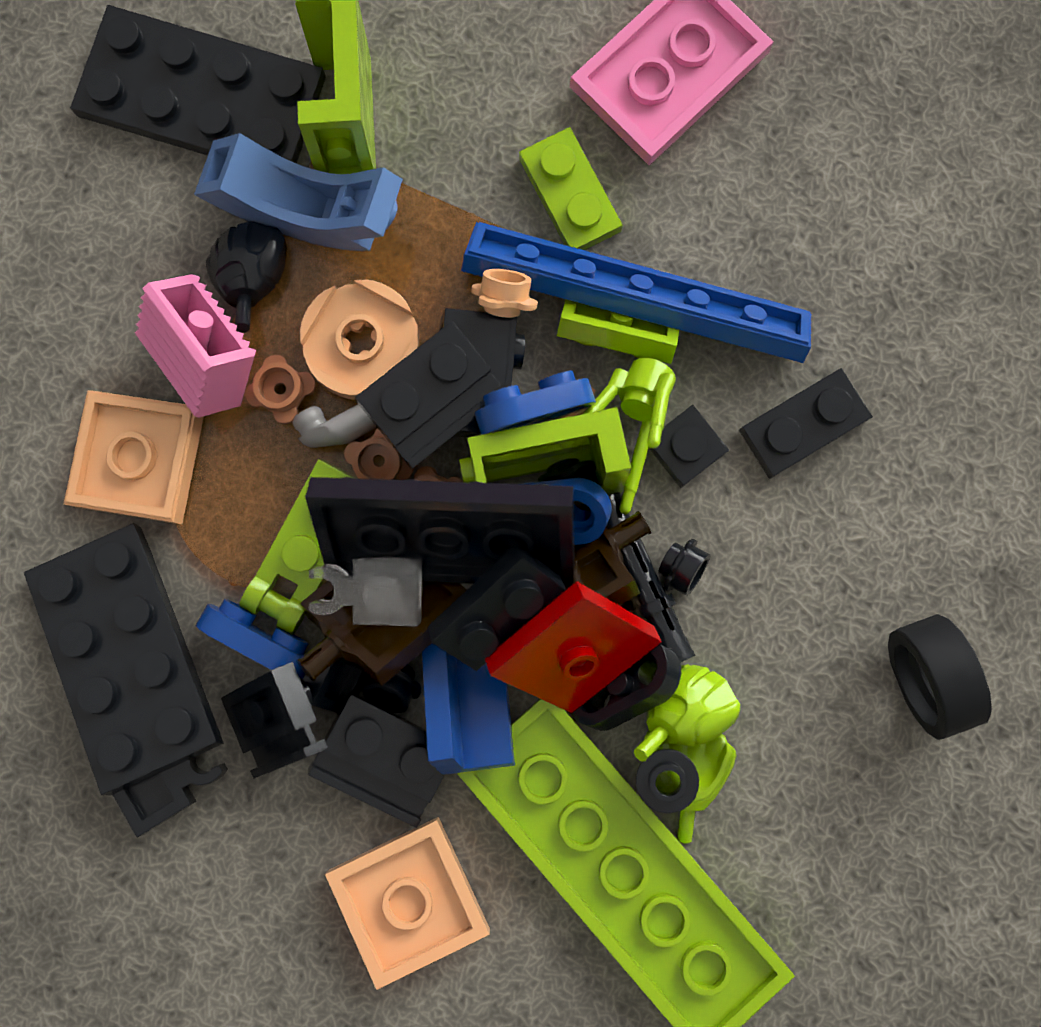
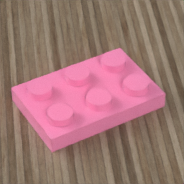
M653 0L571 76L570 88L650 165L770 52L773 41L731 0Z

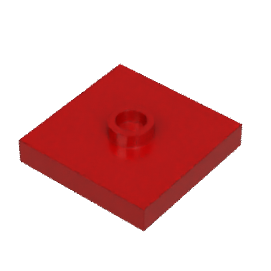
M575 582L502 643L492 655L485 658L490 676L573 713L662 641L654 625L583 584Z

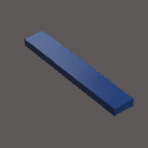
M476 222L464 253L461 271L483 277V272L488 269L517 271L531 278L530 290L800 363H804L811 348V312L481 222Z

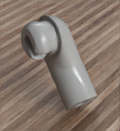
M358 404L326 421L322 409L317 406L305 409L293 419V426L301 435L298 440L309 448L349 444L377 428Z

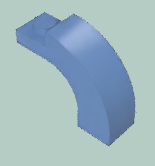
M238 133L213 141L194 195L248 222L252 221L278 228L283 235L336 249L370 251L374 238L383 237L385 230L392 224L396 216L398 207L396 198L403 179L384 167L352 174H333L314 170L287 160Z

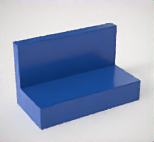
M433 643L422 651L428 762L442 775L515 766L508 684L490 676L486 663L478 671H475Z

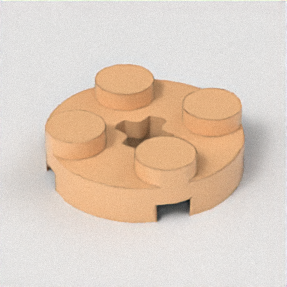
M367 279L354 280L355 284H347L338 289L333 286L320 293L307 308L300 327L303 356L312 375L330 392L355 400L358 394L420 347L419 328L405 299L389 286ZM365 326L373 329L371 339L375 343L374 347L370 351L362 350L359 354L350 353L352 345L346 339L349 331L352 330L353 332L360 333Z

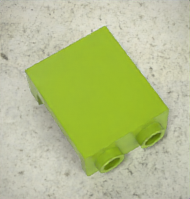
M295 0L313 65L322 67L323 70L334 69L335 99L297 101L298 125L314 170L333 174H352L376 169L371 56L359 1Z

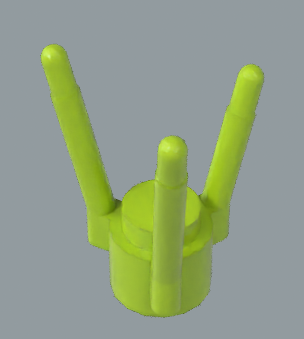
M651 358L634 360L629 371L616 368L606 388L595 399L596 403L589 406L583 413L604 410L615 396L619 395L622 401V411L630 418L642 421L630 463L631 470L623 489L624 492L619 507L620 512L624 515L629 514L631 511L648 448L654 449L660 445L669 396L676 381L675 374L670 367L663 362ZM576 440L560 443V446L564 449H569Z

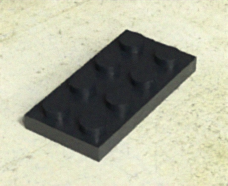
M107 4L70 109L77 117L204 155L209 154L214 140L240 133L273 153L297 163L304 144V139L298 125L297 101L318 100L326 76L322 67Z
M310 477L305 499L328 578L474 584L513 546L519 544L558 573L565 588H569L574 584V486L441 482L414 479L383 480L355 479L351 477Z
M132 523L24 572L101 795L111 796L224 744L152 552L140 526Z

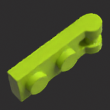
M318 459L256 576L246 588L239 603L240 607L255 615L262 611L278 620L276 626L291 635L296 632L306 616L300 603L320 588L327 577L305 499L310 477H351L358 479L323 459ZM280 575L298 585L291 599L273 591Z

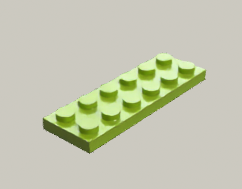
M539 699L511 723L515 766L457 773L673 1027H741L795 977L787 965L564 709Z

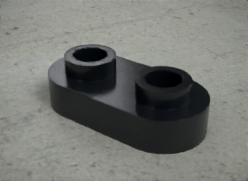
M661 644L657 645L571 713L573 718L577 722L593 729L607 731L666 702L677 690L681 679V664L677 655L671 649ZM608 695H610L609 702L606 705V707H604V702Z

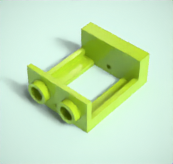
M618 407L468 437L471 457L459 459L463 481L483 483L546 471L550 465L568 458H577L580 462L591 460L594 461L596 466L594 470L596 483L606 491L608 496L617 492H623L631 470ZM576 440L569 449H564L560 446V443Z

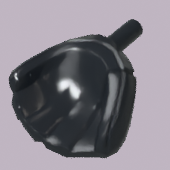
M252 221L240 223L237 227L232 226L222 233L211 247L210 255L206 259L207 273L214 288L228 305L236 308L235 325H237L236 330L241 333H246L250 330L251 307L258 304L279 283L284 271L287 252L285 237L278 228Z

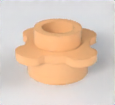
M488 269L483 272L482 283L472 285L471 293L479 296L478 303L484 306V310L487 313L506 318L518 317L521 310L534 311L538 305L537 300L529 297L531 278L517 271Z

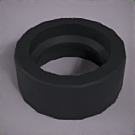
M936 614L898 628L889 634V658L900 690L913 716L929 735L937 740L945 739L989 721L992 705L985 673L972 646L962 631L950 619Z

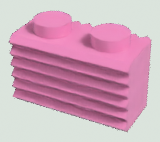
M191 274L149 282L142 288L145 294L140 297L143 303L139 306L142 312L137 315L140 318V321L136 323L139 329L134 333L192 414L200 418L241 406L256 350L248 348L250 342L242 339L243 333L236 331L237 325L230 323L231 317L224 315L225 309L218 307L219 301L212 299L211 292L205 291L206 285L199 283V276Z

